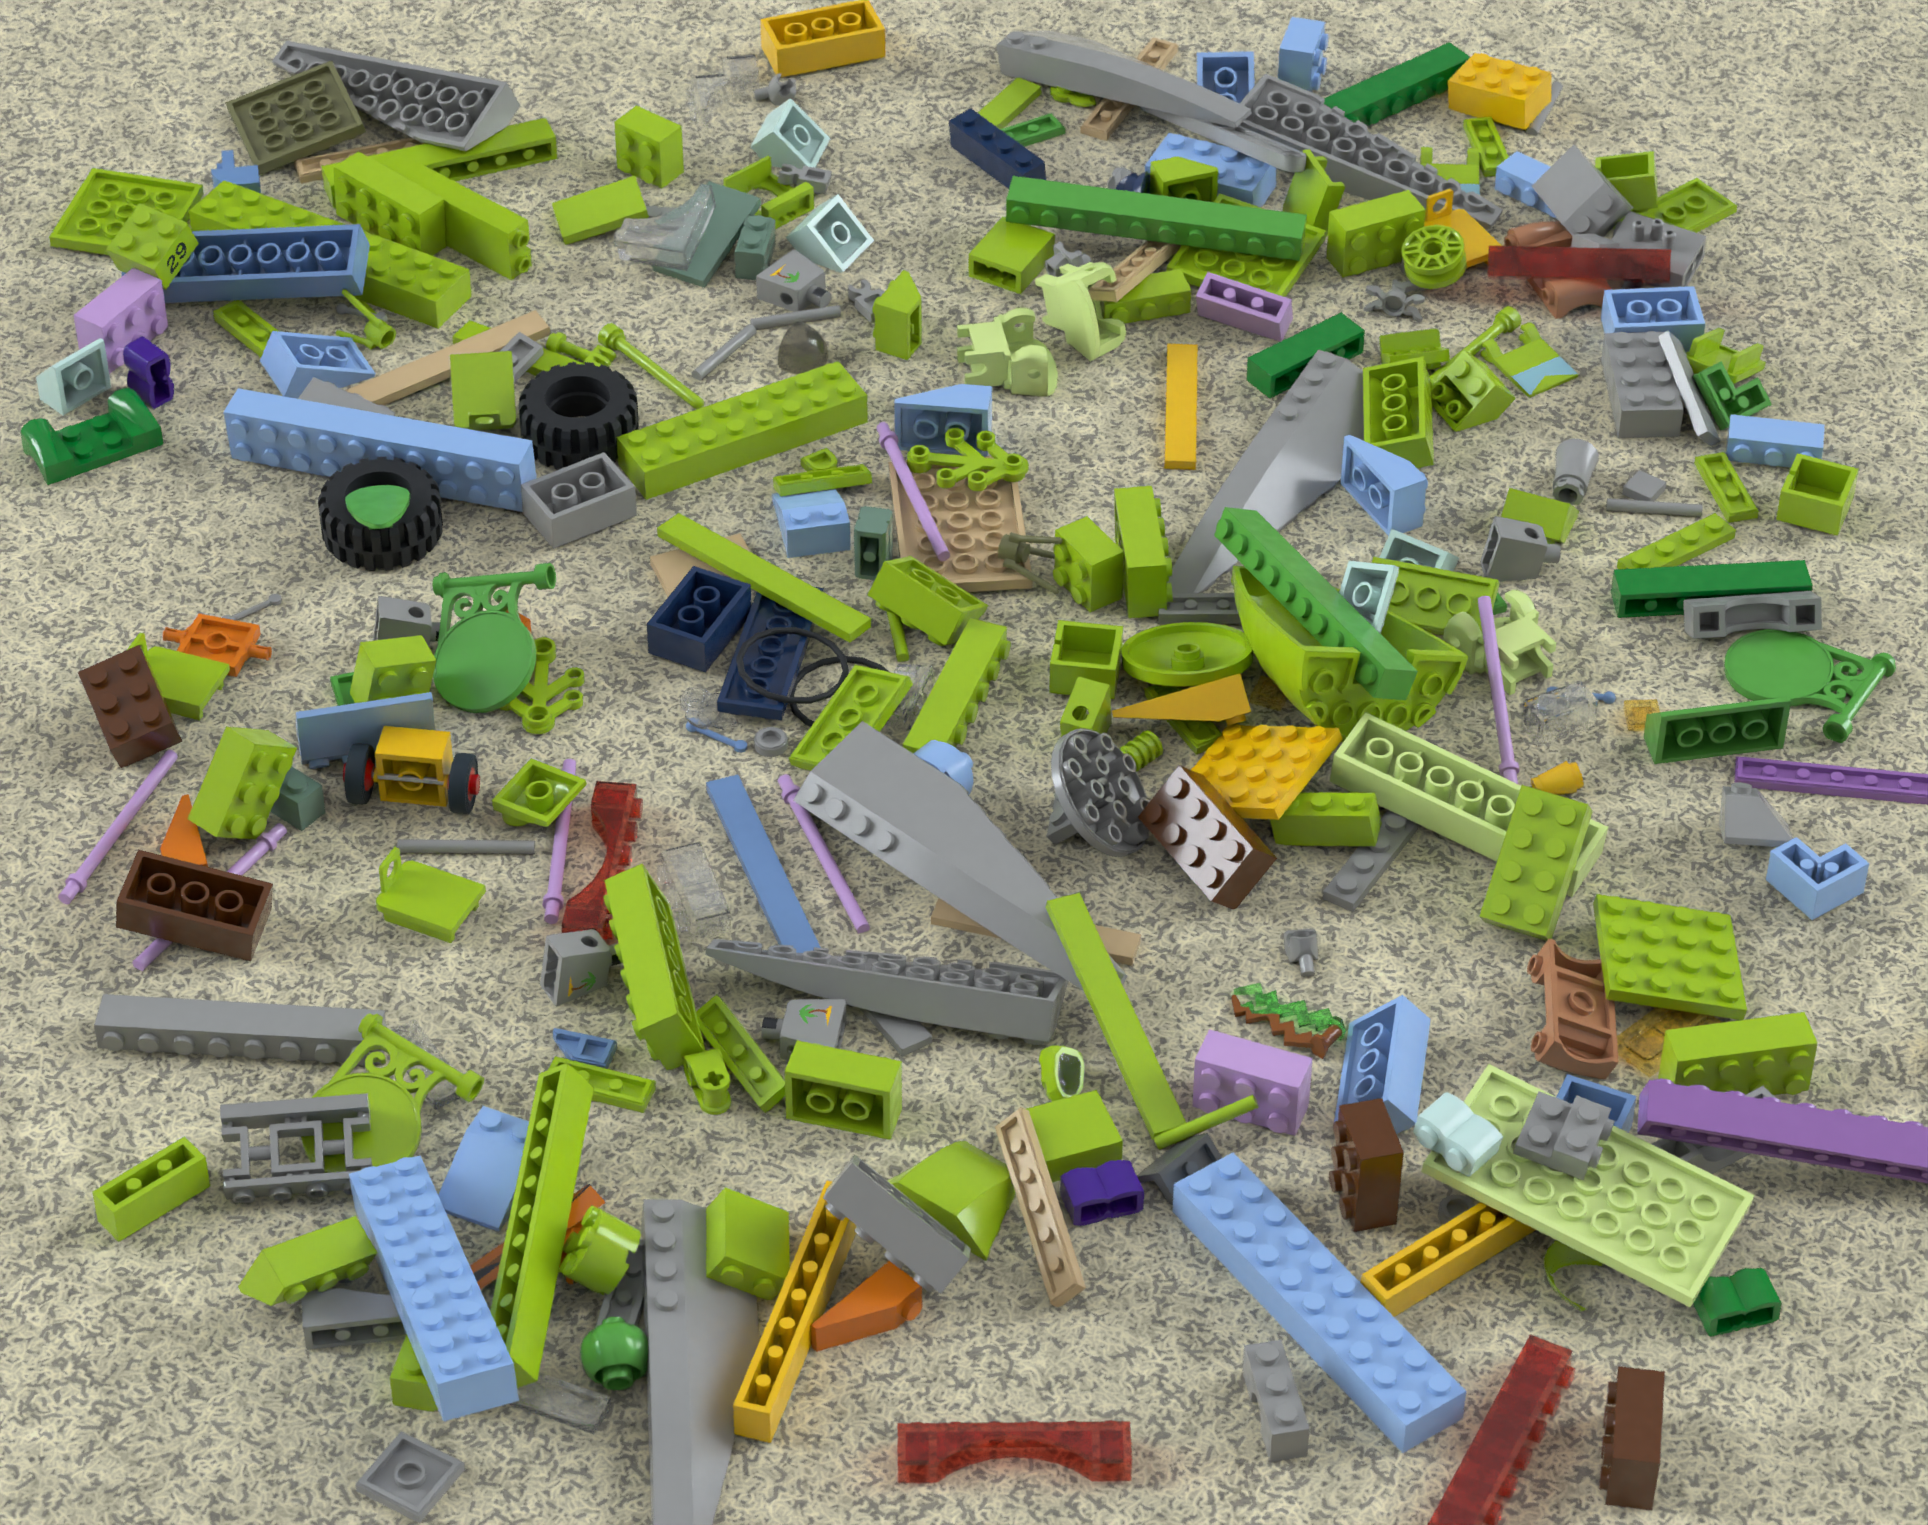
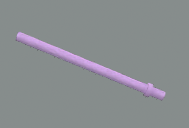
M881 422L876 427L880 436L879 443L883 449L887 450L937 558L940 561H946L950 557V553L899 449L898 437L895 432L890 430L886 422Z
M1481 596L1478 598V606L1501 757L1499 773L1504 778L1518 784L1517 774L1520 770L1518 762L1514 759L1491 598L1489 596Z
M167 750L76 873L70 874L65 880L66 886L58 896L62 903L70 904L78 892L82 893L85 890L88 878L177 760L178 756L173 750Z
M573 759L564 760L562 771L575 775L576 761ZM572 802L556 818L548 892L543 897V907L545 908L544 920L548 924L558 922L559 910L563 908L564 904L561 891Z
M789 775L780 776L778 784L783 791L782 798L786 804H790L857 933L869 931L870 926L809 811L793 801L800 787L794 785Z
M277 823L267 833H261L257 837V843L227 872L243 875L268 850L273 851L277 847V842L287 833L285 826ZM156 938L133 960V966L143 971L173 942Z

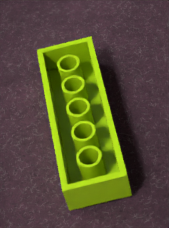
M639 864L606 879L607 895L603 896L608 911L613 916V919L609 920V925L619 942L615 945V951L620 962L624 964V969L620 970L625 986L630 991V994L626 995V1000L630 1010L636 1017L632 1021L634 1032L640 1041L646 1040L648 1051L654 1061L660 1060L666 1070H673L683 1065V1056L705 1051L671 905L644 865Z

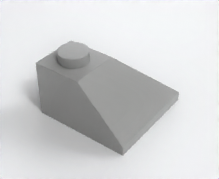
M1741 782L1732 783L1731 787L1722 786L1719 827L1724 844L1778 847L1793 839L1788 823L1757 788H1752V785Z

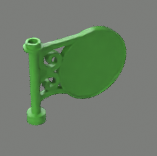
M552 563L536 564L534 571L450 578L448 573L442 572L433 578V591L436 596L443 598L438 646L434 654L436 665L433 680L438 692L452 706L469 713L494 711L511 702L526 687L535 668L536 645L532 634L519 617L518 598L524 585L535 584L538 590L553 589L555 587L556 572ZM510 586L508 593L504 590H497L495 592L499 587ZM492 594H493L494 600H495L496 602L500 603V604L495 605V606H492V604H491ZM464 596L472 597V598H473V605H472V603H471L467 598H461V597H464ZM472 605L471 609L463 611L464 607H470ZM454 607L455 614L461 620L451 627L452 610Z
M1766 629L1746 634L1737 639L1727 650L1724 671L1728 682L1734 690L1749 700L1757 701L1790 697L1791 706L1815 704L1840 713L1833 714L1823 725V733L1826 738L1843 743L1853 730L1852 719L1882 677H1890L1894 674L1896 662L1888 653L1876 654L1870 660L1818 642L1810 636L1799 632ZM1833 659L1841 662L1834 666ZM1857 668H1859L1862 671V673L1857 675ZM1846 693L1852 697L1847 704L1844 703Z

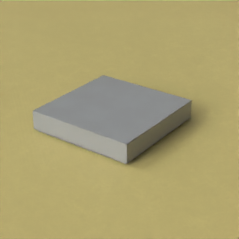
M401 1431L355 1484L356 1491L421 1523L465 1471V1464Z

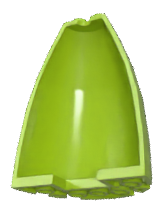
M1233 566L1231 583L1234 588L1239 618L1244 634L1261 667L1289 701L1312 723L1324 728H1339L1343 737L1341 743L1345 741L1365 712L1404 731L1409 730L1413 726L1419 728L1436 713L1435 707L1446 693L1451 695L1459 682L1466 666L1468 655L1413 623L1387 611L1381 635L1418 673L1406 700L1373 698L1354 678L1361 652L1353 647L1322 646L1245 566Z

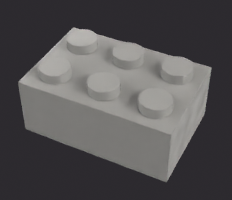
M605 452L521 484L523 514L553 549L637 516L635 486Z

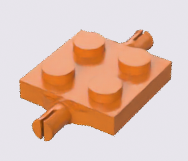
M198 613L193 624L185 630L165 627L163 631L164 641L180 643L177 651L229 664L230 671L227 674L228 676L237 677L245 661L251 657L269 661L272 655L271 647L256 645L261 635L260 625Z

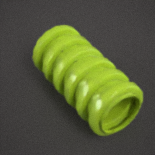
M1149 730L1143 731L1140 735L1133 738L1132 741L1126 743L1125 746L1119 748L1124 754L1127 753L1132 756L1136 763V772L1163 753L1160 739Z

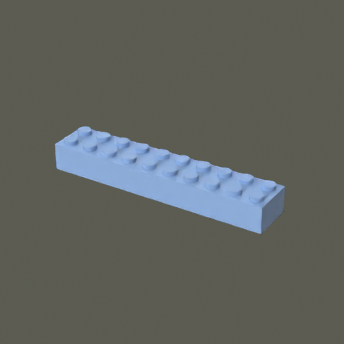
M240 388L236 390L223 412L231 457L241 461L331 477L337 470L341 472L345 465L350 463L353 465L357 464L362 459L377 460V457H386L388 460H394V458H400L405 463L413 462L419 465L421 470L425 469L437 482L440 497L520 512H523L521 484L537 478L532 440Z
M1234 1153L1174 1183L1172 1212L1402 1453L1463 1419L1466 1390Z
M421 1156L405 1157L393 1163L377 1167H366L361 1171L350 1173L349 1179L355 1211L364 1231L377 1251L375 1259L443 1422L519 1401L513 1361Z

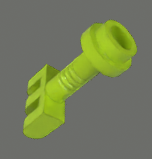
M562 332L557 334L551 333L546 342V349L558 354L562 352L572 357L574 356L584 361V364L585 362L594 363L595 366L600 367L602 364L609 367L616 358V353L613 350L599 344L593 351L566 341L567 336Z

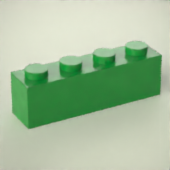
M1340 312L1248 357L1246 380L1270 399L1292 387L1318 350L1330 352L1348 360L1362 354L1365 330Z

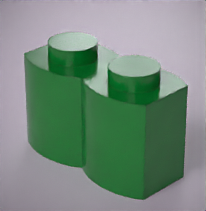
M1743 1268L1730 1277L1710 1276L1693 1303L1710 1337L1739 1331L1743 1328L1773 1323L1779 1320L1782 1305L1764 1268Z

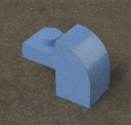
M233 150L221 151L222 163H217V169H211L213 189L225 180L261 193L258 165L235 167Z

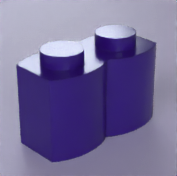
M143 336L125 345L123 360L125 366L129 369L127 374L128 388L135 390L143 402L153 409L172 400L174 397V384L169 377L171 362L167 353Z
M1128 1160L1108 1161L1097 1168H1075L1060 1176L1059 1194L1073 1225L1085 1226L1101 1222L1108 1217L1118 1218L1139 1213L1143 1210L1145 1192L1131 1162Z

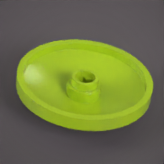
M1206 622L1172 623L1149 628L1130 637L1121 649L1122 666L1129 675L1144 682L1164 686H1198L1239 673L1241 674L1253 662V650L1244 632L1226 625Z

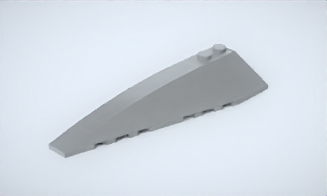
M1013 31L996 44L1001 74L1006 76L1019 77L1027 81L1054 87L1057 85L1071 91L1234 128L1251 115V109L1094 40L1054 31Z
M714 939L706 947L705 953L707 956L746 972L825 999H846V1005L914 1021L986 1032L989 1037L994 1039H1008L1009 1036L1023 1038L1025 1043L1033 1045L1049 1042L1055 1033L1068 985L1066 979L1052 970L998 962H989V968L977 969L972 965V960L957 959L955 963L941 965L937 957L923 956L914 958L913 962H906V956L902 954L846 950L845 956H832L828 954L829 948L814 947L813 951L796 953L797 950L793 948V945L779 944L770 946L768 950H762L761 943Z

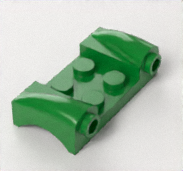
M124 388L115 391L107 401L109 413L66 426L57 431L44 418L30 420L22 427L20 434L23 451L34 459L47 485L164 445L161 426L135 390Z

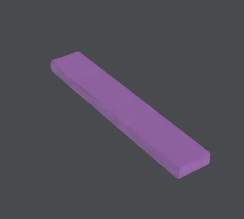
M1736 756L1734 783H1748L1752 785V788L1928 805V774Z

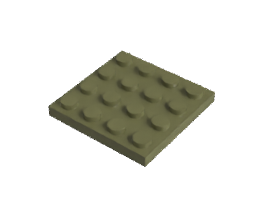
M332 60L225 102L253 165H258L259 175L366 133L363 122Z

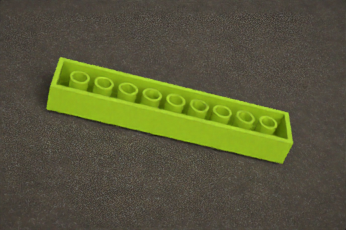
M225 180L189 210L192 231L346 225ZM363 231L370 244L363 294L354 295L356 299H363L369 304L439 329L472 297L470 270L468 268Z

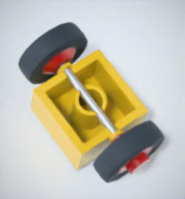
M383 726L376 751L374 752L373 746L369 744H353L343 768L345 796L347 802L352 804H367L373 791L374 782H378L380 801L447 807L449 802L451 812L470 814L476 795L479 794L480 775H478L476 756L470 753H457L453 759L451 735L448 731Z

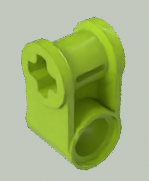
M714 1048L683 1056L685 1077L689 1086L692 1087L702 1111L711 1115H719L726 1112L731 1106V1096L727 1089L730 1085V1075L725 1067L720 1049Z

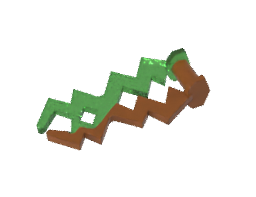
M1261 983L1235 988V995L1231 996L1235 1017L1246 1015V1024L1264 1020L1269 1021L1272 1036L1284 1035V1046L1311 1048L1312 1053L1321 1059H1324L1328 1048L1336 1040L1341 1041L1346 1033L1343 1020L1337 1016H1332L1329 1008L1308 1013L1305 1000L1280 1005L1276 990L1263 994ZM1254 994L1256 1007L1267 1006V1008L1254 1011L1252 1000L1241 1005L1236 995ZM1296 1015L1299 1028L1316 1024V1031L1327 1030L1322 1035L1315 1034L1313 1037L1312 1031L1296 1035L1294 1022L1280 1023V1018Z

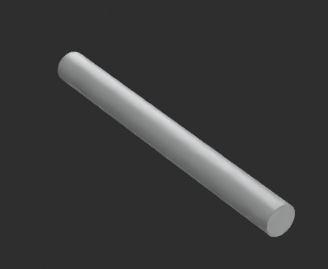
M398 839L397 842L400 853L535 854V841Z

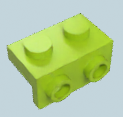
M1424 329L1379 336L1381 364L1423 356L1427 369L1441 367L1440 362L1450 361L1449 349L1441 347L1439 329Z

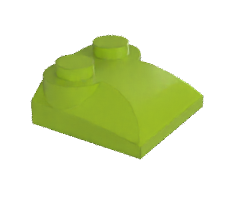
M531 758L492 799L493 810L500 812L503 821L511 826H523L532 823L548 827L582 791L587 783L583 778Z

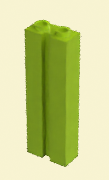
M400 152L381 163L444 198L446 246L510 280H513L521 273L527 272L532 267L531 249L527 247L530 239L528 219Z

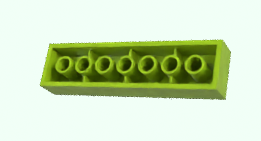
M836 361L618 436V465L642 496L648 500L868 422L867 394L841 363Z

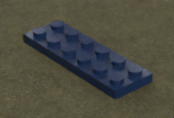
M815 587L824 592V588ZM756 592L717 700V712L782 721L788 704L768 699L752 690L739 675L736 657L742 644L758 632L781 627H797L813 632L815 623ZM775 634L757 640L747 648L743 657L745 672L755 684L767 691L790 697L810 638L798 634Z

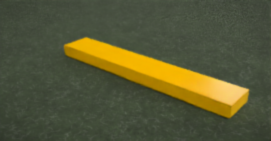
M1167 343L1164 469L1196 470L1198 344Z

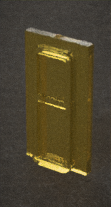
M1656 1007L1617 1036L1618 1055L1650 1078L1660 1069L1665 1030L1721 1023V1021L1711 1015Z

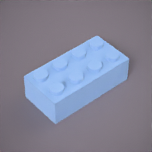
M1168 133L1145 164V172L1147 171L1149 174L1152 161L1177 156L1217 167L1219 171L1217 196L1220 193L1257 207L1264 205L1276 187V167L1227 146L1185 137L1180 134Z

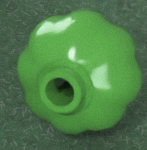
M608 1317L602 1321L601 1325L591 1330L581 1343L580 1358L583 1369L592 1381L603 1384L604 1388L608 1390L627 1389L647 1371L648 1338L642 1329L636 1325L626 1323L623 1318Z

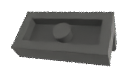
M1208 1133L1194 1135L1177 1142L1141 1171L1137 1177L1140 1183L1155 1181L1166 1201L1172 1205L1174 1183L1218 1161L1222 1156Z

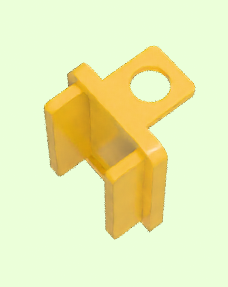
M1447 189L1428 196L1424 226L1442 225L1458 231L1464 240L1467 268L1485 262L1490 268L1496 265V257L1504 255L1505 248L1465 210L1456 209L1452 211L1453 190ZM1445 198L1446 203L1444 207L1434 212V204L1438 200Z

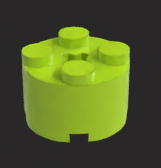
M590 1206L582 1219V1228L579 1233L571 1232L563 1246V1252L567 1253L561 1263L559 1272L604 1296V1294H610L625 1275L629 1264L625 1263L629 1251L635 1254L641 1232L604 1210Z

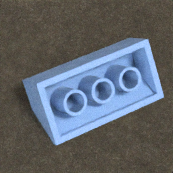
M1404 995L1349 1023L1334 1122L1338 1121L1339 1105L1382 1098L1396 1134L1406 1131L1415 1125L1418 1117L1431 1019Z

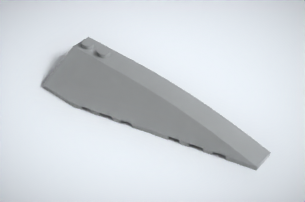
M287 40L272 60L275 66L292 75L332 60L355 108L422 143L462 151L471 149L506 128L521 106L507 82Z
M1265 73L1239 103L1251 109V115L1239 126L1302 152L1303 150L1310 149L1315 157L1324 156L1328 161L1325 172L1332 182H1342L1345 186L1344 192L1373 200L1409 190L1426 209L1428 196L1452 189L1454 192L1452 211L1456 209L1465 210L1484 229L1490 230L1502 215L1503 210L1475 192L1466 193L1461 189L1460 183L1452 178L1448 181L1437 175L1438 169L1430 164L1423 166L1416 162L1417 156L1381 134H1371L1368 132L1367 125L1359 120L1355 123L1344 117L1345 112L1336 106L1332 109L1324 104L1325 99L1315 93ZM1446 199L1438 200L1433 206V211L1441 210L1446 203Z

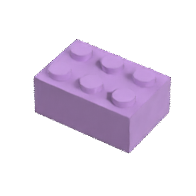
M132 268L75 313L74 322L79 350L99 338L104 340L110 374L119 366L124 365L123 351L125 345L141 336L151 341L158 334H162L168 327L162 280Z
M1209 1029L1195 1058L1192 1107L1210 1113L1253 1094L1259 1108L1234 1119L1241 1123H1252L1266 1127L1276 1133H1287L1295 1136L1309 1106L1313 1058Z

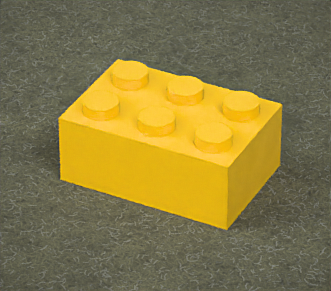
M1474 53L1448 80L1449 109L1478 118L1492 117L1494 122L1523 130L1551 102V72L1540 70L1538 67L1517 64L1511 60L1497 59L1483 53Z

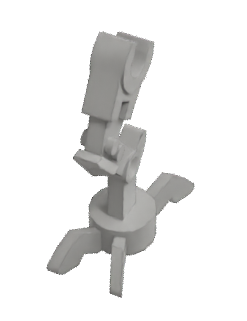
M1402 258L1401 271L1405 274L1404 262ZM1395 279L1392 281V290L1387 293L1379 286H1366V292L1372 296H1377L1380 300H1375L1364 306V311L1369 312L1374 309H1383L1388 315L1399 316L1403 313L1412 316L1417 322H1422V316L1418 309L1408 305L1412 303L1415 305L1422 304L1425 301V297L1418 293L1407 297L1406 294L1416 289L1425 291L1427 288L1418 287L1411 283L1410 280L1398 282Z

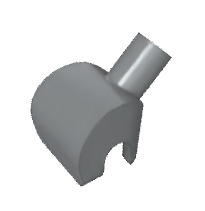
M781 73L776 74L770 81L769 86L754 90L756 101L770 98L774 105H782L790 98L794 101L796 96V79L789 78L786 82L781 83L779 81Z
M1310 928L1286 931L1284 933V949L1289 962L1299 961L1302 977L1314 976L1313 960H1318L1316 930Z

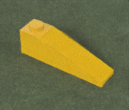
M1240 673L1112 710L1113 718L1207 722L1226 720L1227 726L1247 721L1245 714L1251 713Z

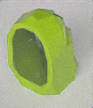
M1051 1045L1042 1049L1038 1061L1041 1064L1042 1086L1046 1090L1048 1099L1056 1101L1080 1094L1083 1089L1085 1065L1082 1053L1076 1049L1058 1045Z

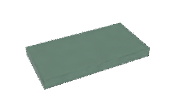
M709 181L653 261V271L705 288L739 239L746 217L754 216L762 205L760 197Z

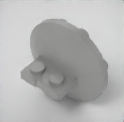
M1080 728L1062 736L1056 742L1051 758L1052 779L1056 792L1054 794L1053 812L1049 817L1050 822L1046 837L1051 842L1058 844L1079 833L1095 849L1112 857H1126L1143 847L1146 839L1149 838V830L1138 816L1150 801L1147 799L1143 784L1136 772L1134 759L1131 755L1124 754L1113 743L1112 738L1107 733L1100 734L1090 729Z

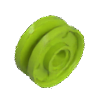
M1424 226L1413 231L1402 245L1405 275L1411 283L1418 287L1427 289L1444 288L1460 279L1467 268L1464 240L1458 231L1448 226Z

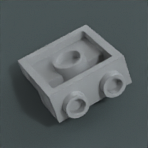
M1539 1091L1516 1142L1513 1154L1584 1180L1588 1168L1596 1169L1603 1151V1148L1598 1146L1600 1139L1607 1142L1615 1121L1609 1119L1611 1108L1577 1095L1572 1104Z

